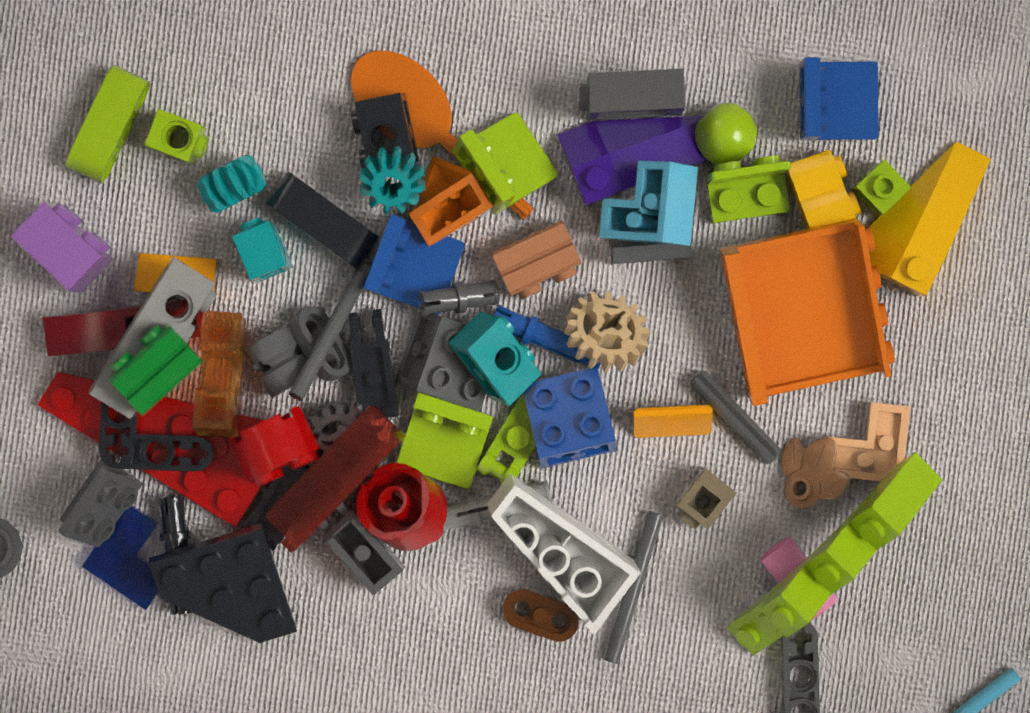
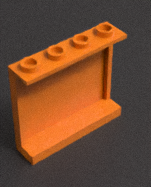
M857 218L719 248L747 395L753 406L769 403L767 396L872 373L882 372L885 377H891L889 364L895 363V356L891 341H885L883 327L888 326V317L884 303L878 304L876 289L882 288L878 267L871 265L869 252L875 251L874 239L871 229L865 228Z

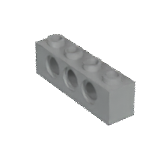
M172 256L89 389V394L131 419L137 410L109 381V376L114 373L110 366L126 351L134 355L143 347L144 344L140 339L157 324L163 329L169 323L187 343L196 328L191 324L199 310L205 313L217 294L212 290L215 283ZM173 295H181L187 300V308L179 316L169 315L165 310L167 299Z

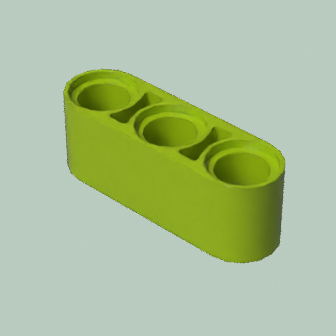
M116 65L111 67L70 150L66 161L67 168L101 184L104 183L145 101L150 88V81Z

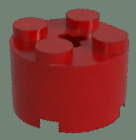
M301 406L290 409L293 417H291L290 413L283 416L279 413L240 432L241 437L234 436L229 439L248 481H254L257 487L284 476L281 468L290 465L293 470L319 459L316 451L321 448Z
M403 463L386 464L376 469L372 473L374 476L366 485L363 484L360 488L356 501L358 519L363 527L377 539L395 549L413 551L436 542L441 538L447 517L445 494L439 484L417 469Z

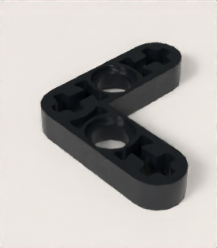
M101 402L99 453L100 458L107 466L116 469L195 472L205 470L213 463L215 448L208 439L200 436L138 434L139 413L137 411L131 419L128 418L123 423H117L110 417V406ZM108 427L115 429L130 427V436L121 434V444L123 447H128L129 452L128 455L121 456L120 462H115V455L108 453V448L116 445L117 434L108 435ZM154 441H161L168 448V457L160 464L151 462L147 457V448ZM174 441H181L179 449L184 450L193 449L195 442L200 443V449L207 450V458L200 459L199 465H194L193 458L179 457L180 465H173L176 457Z

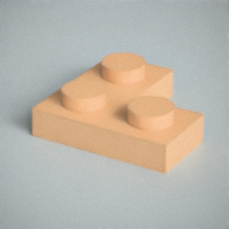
M869 402L865 440L826 436V438L834 439L837 455L834 470H839L853 479L881 482L890 470L905 458L910 406Z

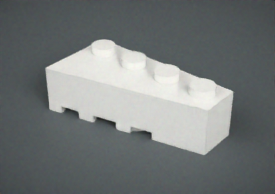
M511 473L487 503L490 515L521 552L528 557L539 573L554 587L565 603L580 617L585 626L594 635L641 572L634 559Z

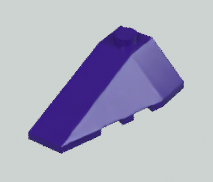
M704 116L598 120L558 134L559 142L584 207L603 201V198L608 199L636 188L638 160L674 162L690 166L707 161L708 159L703 156L696 145L695 136L696 124Z

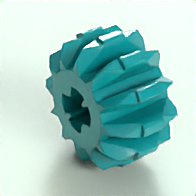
M397 146L393 154L389 155L387 150L381 147L378 150V158L371 155L366 157V168L360 169L358 179L363 182L360 185L361 196H370L368 204L371 208L381 203L383 204V212L386 215L390 212L391 206H396L401 214L406 211V203L416 206L419 202L418 193L425 190L426 182L421 179L425 171L423 165H414L416 160L414 153L402 157L401 148ZM387 177H394L393 182H396L397 179L399 180V182L392 184L390 183V178L387 181H385V179Z
M243 155L202 176L196 185L204 204H207L211 212L219 213L263 190L266 181L262 175L264 174L259 164H256L254 158L251 155Z

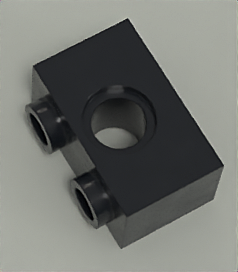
M397 93L355 102L356 111H351V120L355 134H361L364 149L359 150L361 168H366L365 159L368 155L378 158V150L381 147L375 140V133L383 125L389 127L394 135L392 144L384 148L388 154H393L395 147L399 146L402 157L414 153L416 156L414 165H420L406 93Z

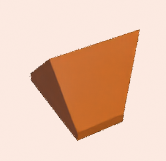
M433 156L424 178L426 182L425 190L418 193L419 202L416 206H413L409 215L430 247L474 222L491 209L494 204L474 172Z

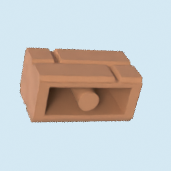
M562 220L491 253L510 296L519 294L521 300L542 291L539 283L554 277L557 284L578 274L575 266L582 263Z

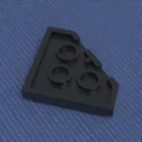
M262 523L149 558V566L161 599L258 643L297 632L296 623Z

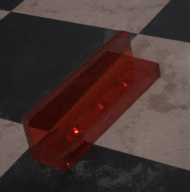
M370 405L266 513V518L285 536L281 544L291 554L320 527L406 437L376 406Z

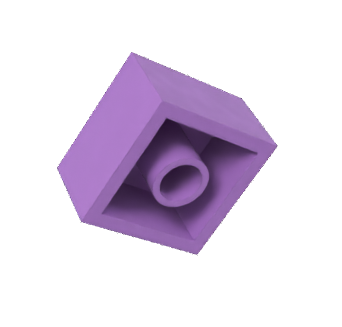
M43 201L11 235L64 288L71 292L82 293L114 260L107 253L111 247L95 232L91 233L88 230H82L78 225L83 220L67 205L63 206L59 202L53 205Z

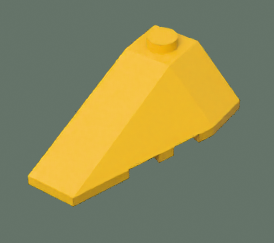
M956 141L911 185L912 188L884 215L879 216L868 226L872 231L875 251L869 252L871 265L878 267L881 278L918 297L927 295L956 237L990 163V158Z

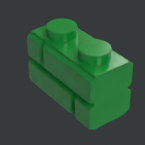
M169 323L163 329L158 324L152 327L140 339L144 344L143 347L134 355L126 351L110 366L114 373L109 376V381L142 416L203 362Z

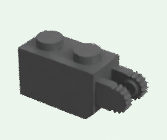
M330 487L324 493L326 499L339 511L343 518L333 526L318 506L311 504L306 508V511L325 533L323 538L374 596L401 573L405 565L386 543L374 537L363 527L358 519L357 510L355 508L351 510L334 489Z

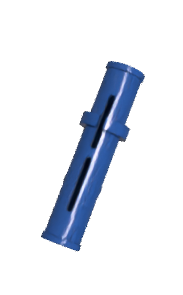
M498 304L493 316L501 315L507 319L515 330L512 335L520 339V343L526 346L530 343L588 367L590 359L585 356L577 360L575 356L578 348L567 347L569 335L539 322V318L531 315V318ZM596 363L594 367L599 369L601 364Z

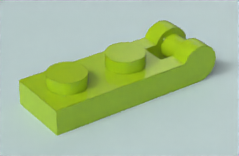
M524 393L521 394L476 469L477 472L484 476L488 473L500 480V486L510 473L516 478L518 477L536 447ZM501 450L514 457L509 468L496 460Z

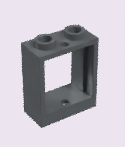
M684 68L588 73L586 83H581L579 88L580 111H587L588 120L681 116L686 108Z

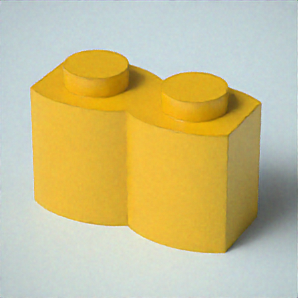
M831 149L790 163L791 169L785 173L806 229L856 219L855 215L861 213L854 192L847 193L843 185L842 178L847 177V172L840 155L834 157Z

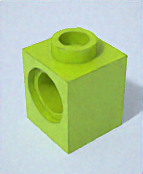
M158 108L144 145L193 165L196 158L202 159L209 143V137L205 136L207 129L204 126ZM178 128L187 129L189 141L186 146L180 149L173 148L170 143L172 132Z
M884 159L878 162L850 190L876 217L884 215L912 187Z

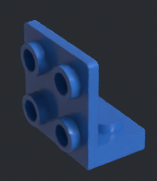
M805 57L799 63L800 141L877 139L879 136L878 63L875 61L821 62L820 57Z
M391 214L364 288L419 308L418 304L424 303L423 300H418L419 291L450 288L465 244L462 241L447 236L429 247L415 224Z
M593 367L592 369H584L534 381L523 392L541 469L617 451L615 435L598 368Z

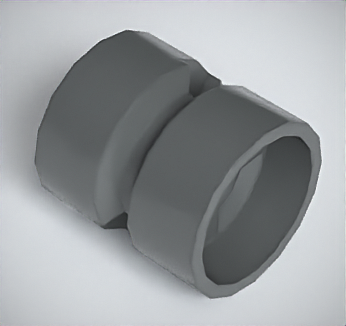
M287 326L269 334L244 350L254 370H262L263 375L260 380L271 398L293 386L307 360L304 354H296L295 349L298 344Z

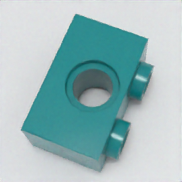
M259 217L238 226L240 233L232 237L251 281L261 282L294 268L276 224L270 221L265 222V220H261Z
M480 311L448 344L487 396L494 401L510 406L541 373L533 363L535 360L533 353L525 345L518 343L512 335L515 330L510 322L501 315L493 316ZM500 350L499 358L495 362L496 354Z

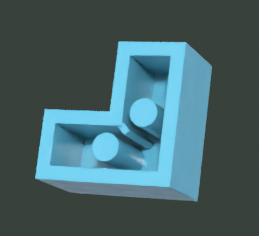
M638 160L635 199L603 198L599 238L627 242L690 246L698 167L674 162Z

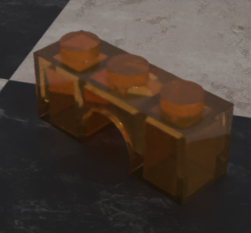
M215 311L202 313L199 346L203 361L200 388H196L192 424V428L198 435L217 437L238 436L245 358L244 350L247 335V321L242 313Z

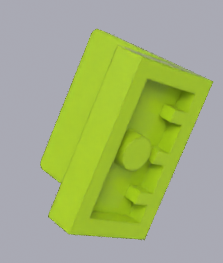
M517 112L512 113L477 135L471 129L459 137L452 150L461 166L474 172L494 204L491 208L494 215L553 181L558 176L557 170Z
M779 155L757 158L756 161L752 162L751 167L741 168L740 161L717 164V167L713 168L714 172L705 178L712 224L790 212L785 172L791 169L790 161L780 162Z
M418 392L414 411L397 463L407 464L428 477L469 489L494 416Z

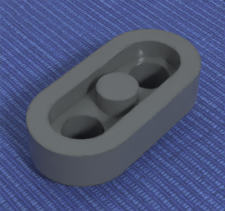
M314 306L304 308L295 314L291 320L292 334L306 359L309 357L329 320V317L323 310ZM339 334L317 373V376L324 381H336L346 375L351 368L350 353Z

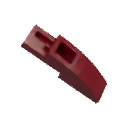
M186 299L166 301L165 303L166 312L172 316L183 314L187 308ZM141 305L112 307L42 317L47 355L59 356L114 350ZM199 310L191 322L196 328L190 338L206 336L203 312Z

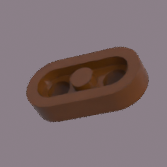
M524 588L513 590L506 596L503 603L504 617L511 626L552 641H566L578 629V615L565 602ZM526 601L530 606L528 613L524 615L518 614L515 611L516 603ZM555 614H563L566 617L565 625L555 627L551 623L552 617Z

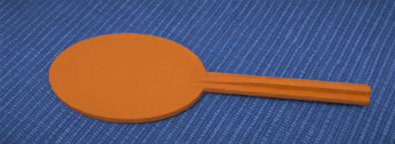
M373 51L362 56L354 65L351 74V87L355 101L406 93L416 147H431L439 143L455 157L452 150L458 139L449 132L452 123L451 107L446 93L435 77L416 61L396 52ZM383 125L377 129L388 138L394 139L393 132L389 127ZM524 199L510 206L523 220L534 210Z

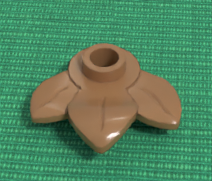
M792 438L786 444L781 457V468L787 478L785 496L792 506L799 509H809L820 500H834L846 490L851 478L839 470H834L837 455L834 439H820L805 447L800 440ZM804 482L807 489L805 494L800 496L798 488Z

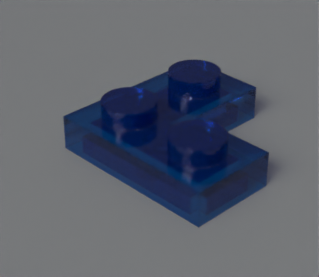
M132 505L123 512L116 522L115 530L111 537L103 542L100 547H94L82 567L147 610L159 591L149 562L138 554L159 525V522Z

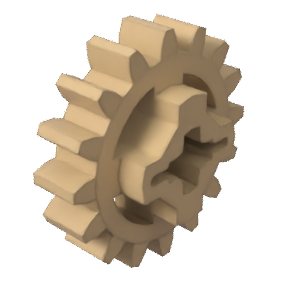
M606 291L603 299H600L595 292H591L587 301L580 297L575 307H571L566 318L567 324L564 328V334L570 336L566 345L569 348H578L575 356L577 360L585 356L590 359L588 367L591 369L596 363H600L604 372L608 373L611 365H615L621 372L627 363L634 366L648 345L646 341L650 335V329L644 328L647 317L636 316L635 313L639 306L637 304L629 307L624 304L626 297L623 295L616 301L612 299L610 291Z

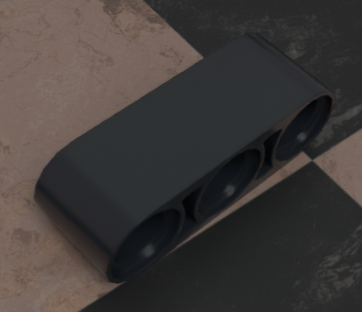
M289 171L265 202L356 269L380 238Z

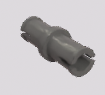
M495 280L470 285H463L462 282L452 283L450 288L419 291L418 300H423L424 303L418 305L423 316L452 310L457 314L465 313L467 308L498 305L500 296H494L493 292H499V288Z

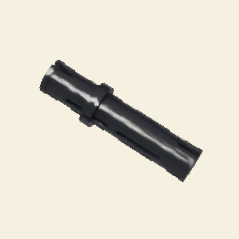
M184 495L159 498L163 532L160 533V541L164 542L165 553L188 546L191 532L186 527ZM170 603V613L172 615L192 613Z

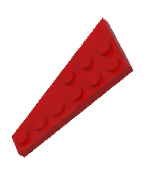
M57 372L37 405L99 443L101 401L89 394V389L95 380ZM163 397L143 416L139 413L138 434L204 437L213 444L215 458L211 466L202 471H143L232 526L237 527L263 485L257 487L254 481H248L229 439L234 436L241 437L240 432L264 420ZM110 407L109 414L113 421L123 423L128 420L127 416ZM108 427V435L117 434L116 445L108 449L119 456L128 455V447H123L121 444V434L130 436V427L125 429ZM154 441L148 446L147 457L151 462L160 464L167 459L168 448L166 444L161 441ZM174 441L176 457L173 465H180L179 457L193 458L194 465H199L200 459L207 458V450L200 449V443L195 442L193 449L184 450L179 449L181 441Z

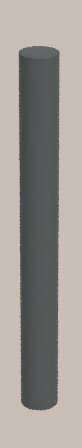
M361 263L354 272L289 391V395L295 400L303 401L364 288L371 269L369 265Z
M652 511L648 512L634 558L641 573L622 597L604 656V660L619 664L664 516L662 514Z

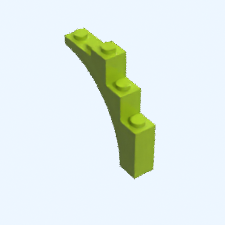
M916 452L908 456L890 470L860 506L813 553L763 597L735 617L726 628L752 655H755L785 635L788 638L809 624L833 593L853 581L877 550L902 533L943 479Z

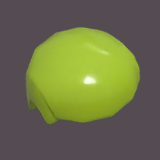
M730 102L721 103L709 110L696 124V145L703 156L715 165L740 161L756 145L757 125L751 114L740 105Z

